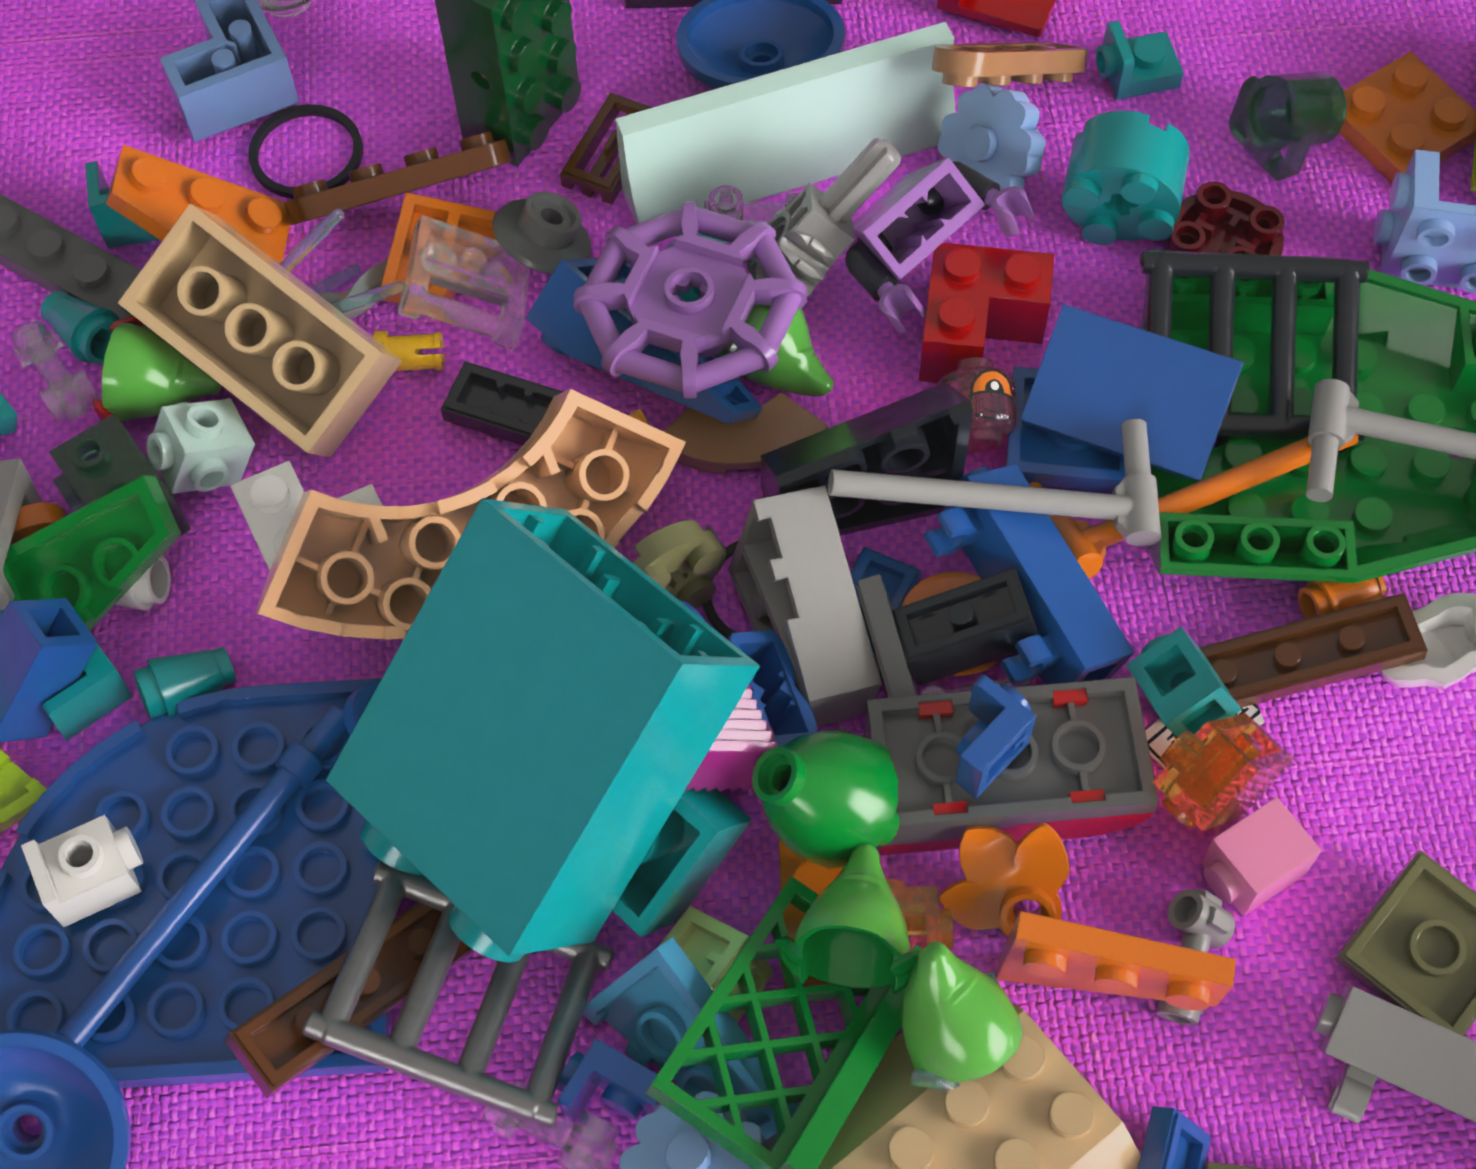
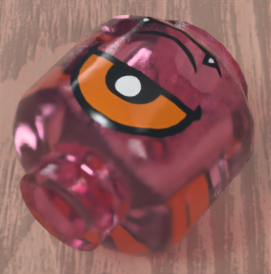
M972 357L962 359L957 362V369L944 374L937 382V385L947 382L971 402L973 417L967 452H986L998 449L1003 445V439L1007 438L1009 433L1017 428L1018 424L1014 378L1005 370L995 368L993 360L989 358Z

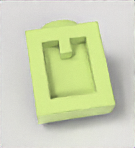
M689 906L660 945L673 937L714 991L750 937ZM767 960L751 961L749 966L756 991L763 992L765 984L772 976L773 969ZM738 982L729 995L741 994ZM745 1010L728 1012L737 1023L745 1013Z

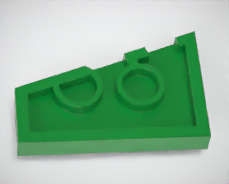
M143 475L10 545L3 573L15 595L14 601L67 598L90 631L180 537L181 532L156 476Z

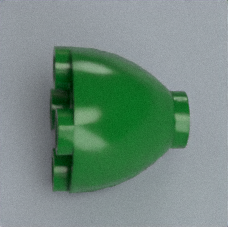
M825 730L801 735L782 747L768 749L756 762L752 775V785L756 795L762 801L767 822L781 841L797 856L828 869L840 868L846 865L852 850L861 844H871L875 847L886 846L896 836L900 823L899 815L896 812L898 804V777L890 752L885 745L843 730Z

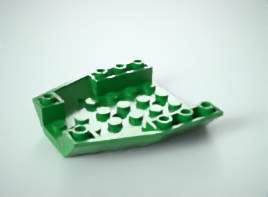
M1150 250L1149 252H1160V251H1159V250ZM1370 269L1366 283H1360L1357 379L1359 408L1476 433V301ZM1146 274L1141 328L1145 331L1147 327L1148 274ZM1173 276L1171 339L1207 351L1210 278ZM1235 279L1233 359L1244 363L1232 395L1231 412L1268 413L1272 280ZM1297 281L1294 415H1311L1315 384L1324 379H1332L1334 283ZM1219 436L1223 444L1212 449L1201 481L1299 440ZM1365 436L1363 441H1358L1357 444L1345 448L1344 452L1338 453L1333 497L1331 500L1315 502L1307 498L1309 463L1188 514L1159 512L1161 540L1156 544L1147 546V550L1159 574L1357 583L1475 553L1476 460L1470 458L1457 459L1450 457L1447 453ZM1151 468V475L1155 476L1157 480L1158 498L1195 483Z

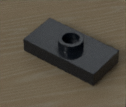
M464 361L440 410L443 421L524 445L543 419L553 397L564 391Z

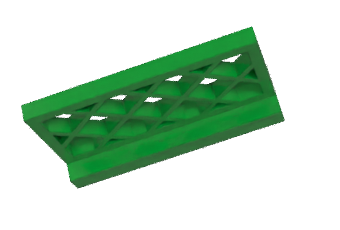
M792 876L645 1092L752 1169H818L901 1027V1003L905 989L893 995L891 986L885 988L850 989L836 984L803 987L781 961L775 940L781 939L785 935L789 937L783 917L784 911L789 904H792L803 913H806L818 896L817 893ZM771 932L774 943L763 944ZM915 945L911 952L916 950L922 951L923 949ZM779 958L787 989L757 992L749 966L750 962ZM738 982L741 994L729 995ZM864 996L857 1007L854 997ZM837 999L845 1023L844 1030L817 1034L808 1002ZM792 1004L800 1036L770 1040L761 1008ZM745 1010L754 1042L722 1046L714 1016L719 1012ZM703 1034L706 1048L693 1049ZM832 1048L824 1061L821 1049ZM805 1051L813 1081L807 1086L783 1089L774 1055ZM758 1057L767 1091L734 1095L726 1061ZM710 1063L718 1097L697 1100L671 1081L680 1067ZM799 1102L790 1116L787 1104ZM771 1106L779 1136L770 1151L744 1133L739 1110ZM717 1113H723L724 1118L719 1116Z

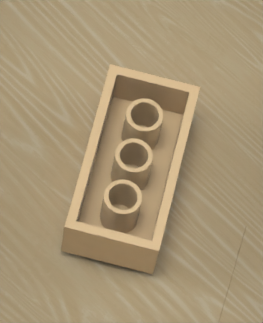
M191 203L118 302L119 305L308 454L332 457L403 361L219 216Z

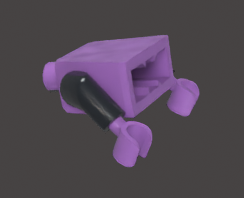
M949 157L913 171L902 178L853 221L855 240L846 252V267L875 301H879L881 312L895 331L906 333V329L899 321L901 316L909 310H917L924 318L926 310L911 288L905 284H898L897 280H901L980 209L987 210L990 207L993 208L1001 232L1008 236L1018 235L1020 230L1015 217L1026 216L1032 220L1035 218L1025 190L1017 186L1000 190V185L961 162L951 161Z

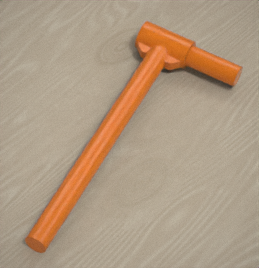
M1355 434L1353 439L1344 444L1338 451L1357 444L1358 434ZM1308 437L1158 498L1159 512L1188 514L1309 464L1312 446L1308 443ZM1038 482L1029 483L1031 487L1043 488ZM1049 515L1088 579L1094 577L1102 568L1106 547L1125 540L1114 528L1113 520H1105L1091 526L1087 521L1074 520L1070 516Z

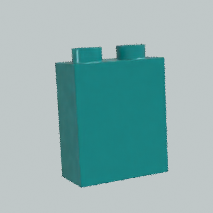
M481 498L326 781L366 819L360 831V837L365 847L375 857L397 870L409 874L424 875L455 905L449 915V924L457 937L474 951L493 960L512 963L521 960L527 953L591 943L595 940L760 665L566 509Z

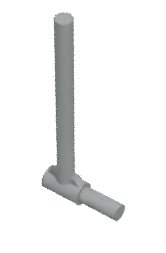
M1324 379L1317 382L1314 386L1308 443L1312 446L1306 490L1307 498L1312 501L1327 502L1332 499L1338 449L1351 441L1355 434L1476 460V433L1360 409L1359 401L1350 392L1349 386L1337 379Z
M1130 419L1121 424L1125 477L1111 494L831 469L828 479L829 496L1113 520L1114 528L1125 538L1126 543L1129 545L1149 546L1161 540L1157 480L1155 476L1151 475L1147 423L1141 419Z

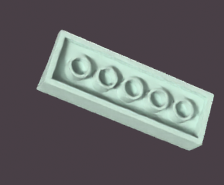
M946 21L615 118L622 191L635 223L638 224L683 207L684 201H696L697 207L718 213L804 187L808 183L813 184L840 176L875 138L885 139L890 142L901 157L938 146L944 117L948 114L956 113L954 86L943 84V73L932 70L934 46L954 44V36Z

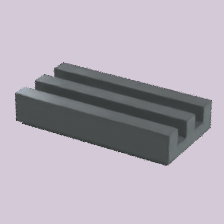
M880 574L858 580L859 585H856L888 697L918 696L896 629L890 599Z

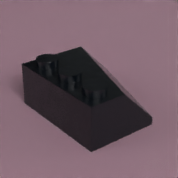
M944 382L760 455L763 497L766 498L820 486H826L828 493V479L831 469L959 481L964 475L972 424L973 408L971 402L950 384ZM829 496L840 536L939 514L945 508L943 505Z

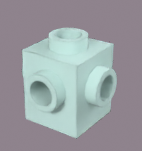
M231 398L196 403L182 402L175 405L162 406L154 431L147 439V455L153 469L160 471L171 494L196 490L207 492L241 481L255 443Z

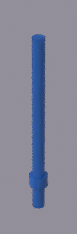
M332 705L300 744L292 742L275 762L278 768L276 773L59 1030L61 1033L83 1047L299 786L307 788L324 768L320 761L346 731L343 711Z

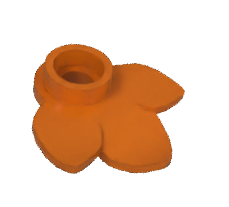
M1046 823L1038 824L1019 842L1009 833L991 826H970L963 831L960 840L959 856L966 879L948 886L939 895L941 904L957 923L971 930L999 928L1001 932L1009 936L1020 913L1015 908V904L1023 900H1033L1039 904L1036 910L1028 913L1061 920L1062 905L1058 890L1068 877L1070 871L1069 861L1062 839L1050 825Z

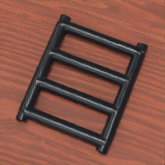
M1143 251L1140 254L1141 273L1148 274L1146 331L1171 339L1173 276L1210 278L1208 351L1232 359L1235 279L1272 280L1268 413L1231 412V397L1217 436L1296 440L1308 437L1311 415H1294L1297 281L1334 283L1332 379L1345 382L1349 386L1350 392L1357 398L1360 283H1366L1370 270L1368 261L1350 260L1347 258L1177 251ZM1358 434V441H1363L1365 436Z

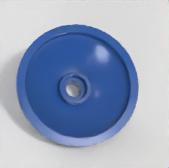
M702 0L686 13L678 26L676 34L677 53L682 65L693 77L713 89H718L843 52L845 28L837 10L826 0Z
M32 1029L0 1031V1169H126L131 1147L130 1118L123 1094L107 1068L86 1049L59 1035ZM23 1115L36 1117L41 1123L42 1132L37 1135L26 1133L20 1125V1117Z

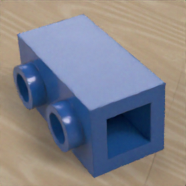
M67 598L9 601L0 618V742L47 737L54 723L43 709V704L78 681L98 644Z

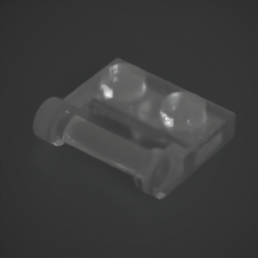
M421 215L413 230L405 286L400 297L398 314L416 320L420 315L494 338V345L513 350L518 344L523 329L530 268L511 257L495 239ZM429 283L501 306V313L497 315L429 293Z

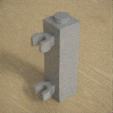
M1347 983L1340 996L1332 992L1328 993L1316 1018L1313 1031L1323 1035L1318 1047L1321 1051L1346 1063L1327 1105L1331 1112L1359 1124L1378 1077L1476 1122V1041Z

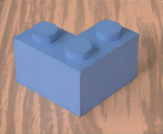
M194 0L208 40L159 58L175 102L194 142L300 103L287 58L257 0Z

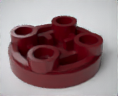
M1207 182L1198 188L1197 194L1182 201L1180 214L1174 224L1173 233L1170 237L1163 240L1164 251L1281 255L1284 246L1282 231L1285 223L1284 216L1275 207L1264 205L1257 199L1244 193L1232 191L1221 182Z

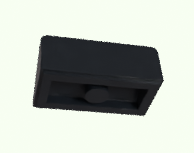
M1016 568L892 610L906 662L918 685H924L1018 653L1015 648L1018 641L1030 636L1039 635Z

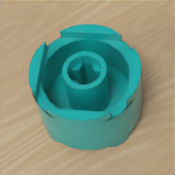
M1112 111L1092 117L1085 123L1084 131L1079 135L1076 133L1062 192V205L1070 219L1082 228V236L1085 240L1097 245H1108L1116 239L1125 241L1144 239L1160 241L1171 236L1174 224L1180 214L1190 159L1189 144L1177 128L1167 123L1166 131L1149 124L1150 115L1141 112Z

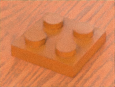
M1411 51L1327 100L1322 113V117L1391 183L1397 172L1405 173L1415 149L1440 152L1441 163L1474 143L1476 138V110Z

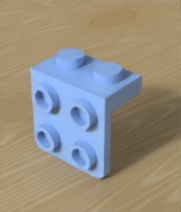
M1415 149L1405 173L1397 172L1394 176L1390 191L1389 210L1380 209L1375 222L1373 241L1374 244L1382 245L1381 273L1420 285L1458 288L1476 294V205L1439 201L1440 152Z

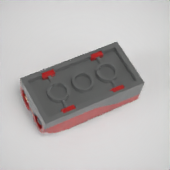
M1135 677L1013 687L1027 700L1031 712L1036 715L1030 742L977 799H974L955 783L960 755L956 753L957 746L966 733L977 722L981 721L968 709L971 691L867 700L864 737L885 745L890 752L898 777V804L896 812L900 819L899 829L889 844L881 847L878 846L879 856L959 849L963 831L970 826L984 825L995 827L1009 833L1019 842L1032 828L1040 823L1050 825L1061 839H1074L1104 835L1128 829L1149 819L1155 813L1159 800Z

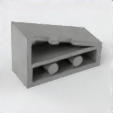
M826 486L753 500L728 568L753 631L772 630L784 643L794 666V687L798 689L808 702L814 714L817 727L866 715L867 700H873L882 685V673L877 656L872 651Z

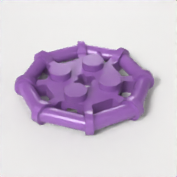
M684 201L683 207L627 228L615 226L605 234L606 245L584 286L575 290L573 299L574 309L583 315L603 356L602 368L615 377L626 374L682 392L684 399L697 398V392L756 370L763 372L771 370L778 363L777 352L797 310L802 308L807 302V287L803 282L797 280L775 241V229L764 221L752 224L696 206V201ZM699 233H700V234H703V235H706V236H710V237L716 238V239H720V240H723V241H726V242H730V243H732V244H731V245H728V244H725V243H722V242H718V241H715V240H712V239H708V238L699 236ZM682 234V236L673 238V247L659 251L658 244L647 247ZM752 259H758L768 278L754 280L750 272L749 274L746 273L743 265ZM624 263L634 265L624 284L613 283ZM691 287L700 288L701 298L693 302L680 301V298L675 294L676 292L687 293ZM754 305L771 306L759 332L746 323ZM627 309L632 319V326L620 335L609 312ZM733 342L740 349L700 365L698 364V355L703 357L715 356L723 351L726 343ZM648 344L680 353L681 365L641 352Z

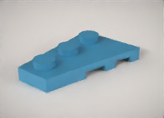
M671 937L586 1003L583 1015L595 1026L605 1020L629 1041L625 1052L639 1064L646 1067L653 1061L662 1069L713 993V990L675 939ZM729 1012L716 1013L714 1018L722 1046L751 1042ZM703 1034L693 1049L706 1048ZM758 1057L726 1061L734 1095L767 1091ZM710 1063L680 1067L673 1078L678 1083V1087L693 1097L703 1091H709L718 1095ZM797 1103L787 1104L790 1116L796 1109ZM771 1106L743 1110L748 1122L758 1125L766 1140L778 1133Z

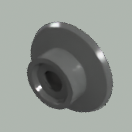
M545 191L536 192L527 199H517L508 202L499 208L493 217V232L501 247L515 260L533 270L553 274L561 260L591 258L592 255L590 238L581 224L582 218L579 210L572 202L561 195Z

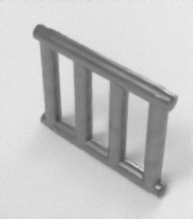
M379 861L374 869V879L372 882L378 885V888L322 1012L313 1010L311 1016L306 1019L303 1025L302 1034L320 1041L328 1047L526 1122H533L549 1129L552 1128L558 1116L557 1108L559 1103L552 1101L597 972L598 970L605 972L607 966L611 964L614 958V949L597 943L594 940L591 943L545 950L570 960L572 963L525 1089L489 1076L485 1074V1071L531 953L525 954L517 962H497L458 1063L418 1049L417 1046L461 941L449 924V915L455 905L424 875L409 874ZM406 897L442 911V915L390 1037L350 1023L349 1020L403 898Z

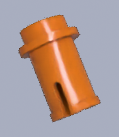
M1383 576L1357 583L1307 581L1306 586L1298 591V605L1302 615L1307 619L1386 598L1383 593L1387 592Z

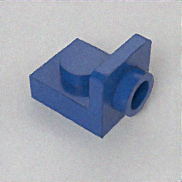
M984 674L972 686L968 707L969 711L981 721L977 722L966 733L956 749V753L960 755L955 783L974 799H977L1029 744L1036 715L1031 712L1029 703L1016 689L1007 684L998 685Z
M596 1038L586 1055L577 1051L565 1065L556 1087L557 1090L562 1092L558 1103L563 1115L576 1122L599 1086L604 1089L600 1096L604 1103L625 1117L636 1121L641 1112L646 1115L653 1113L660 1104L645 1093L658 1074Z

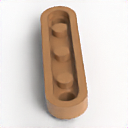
M1050 42L940 44L934 46L932 70L943 73V84L959 87H977L978 82L1002 86L1010 85L1011 81L1042 84V79L1055 82H1072L1074 73L1085 72L1088 48Z

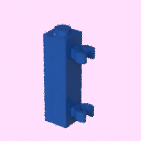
M1017 464L989 470L988 467H980L970 471L959 480L1031 487ZM945 506L943 511L937 516L942 527L927 531L923 535L935 557L946 556L963 548L981 579L1016 568L1039 635L1030 636L1018 641L1015 648L1019 654L1003 659L999 663L1012 686L1026 683L1037 676L1041 677L1045 685L1111 679L1135 653L1049 515Z

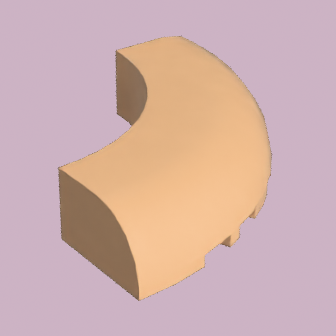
M570 389L553 397L543 419L533 434L511 459L476 485L451 497L413 506H381L342 500L311 489L302 494L260 595L256 609L257 614L297 628L342 637L385 640L404 639L481 498L566 509L615 548L619 545V540L642 513L649 509L667 482L686 442Z

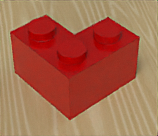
M945 242L940 244L933 251L919 381L932 383L947 382L951 385L970 387L973 379L981 372L985 338L1042 344L1051 303L1055 254Z

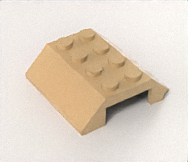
M1012 1003L1023 1028L1019 1047L1016 1053L1004 1065L993 1073L978 1079L952 1083L924 1069H917L915 1071L906 1048L903 1032L895 1037L818 1169H1138L1141 1155L1122 1120L1022 1008ZM778 1133L767 1141L769 1151L777 1140Z

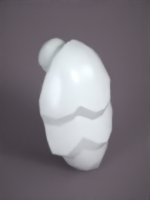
M1450 593L1436 598L1425 607L1412 611L1428 649L1426 658L1382 670L1384 680L1398 688L1428 686L1441 690L1460 682L1471 673H1476V594Z

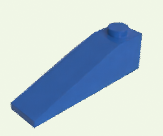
M598 258L561 260L525 318L542 332L541 339L552 350L607 372L602 368L603 356L583 315L579 314L573 307L575 290L584 286ZM624 263L613 283L624 284L634 265ZM627 309L609 312L620 335L632 326V319ZM648 344L641 352L681 365L680 353ZM698 355V364L700 365L716 358ZM626 374L617 376L727 424L757 418L763 409L738 378L697 392V398L684 399L682 392Z

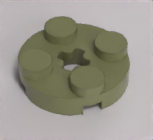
M696 520L673 523L653 532L633 546L639 558L632 563L678 600H685L696 609L709 601L716 593L717 587L712 580L724 564L726 548L708 524L706 529L703 530Z

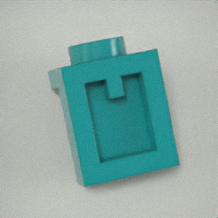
M1119 21L1106 24L1103 44L1098 45L1096 48V65L1100 77L1109 80L1116 100L1180 88L1184 72L1166 31L1126 39Z

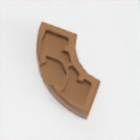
M780 393L762 405L763 409L757 418L727 424L688 407L664 432L686 442L677 460L678 463L700 471L726 474V470L760 468V455L826 430L828 425Z

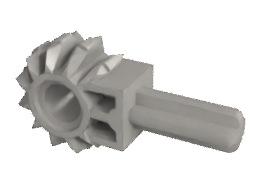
M873 139L825 193L811 183H808L791 203L787 204L784 210L776 211L774 218L768 223L775 229V241L796 279L806 285L807 296L812 294L814 287L821 280H825V275L829 268L835 264L837 258L855 240L852 215L899 166L901 155L887 140ZM752 259L747 262L748 274L750 272L754 280L768 278L758 259Z

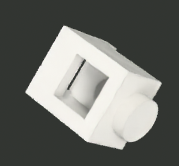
M105 815L40 844L32 840L21 845L43 906L63 927L142 892L133 868L143 864V859L135 839L127 826L116 830Z

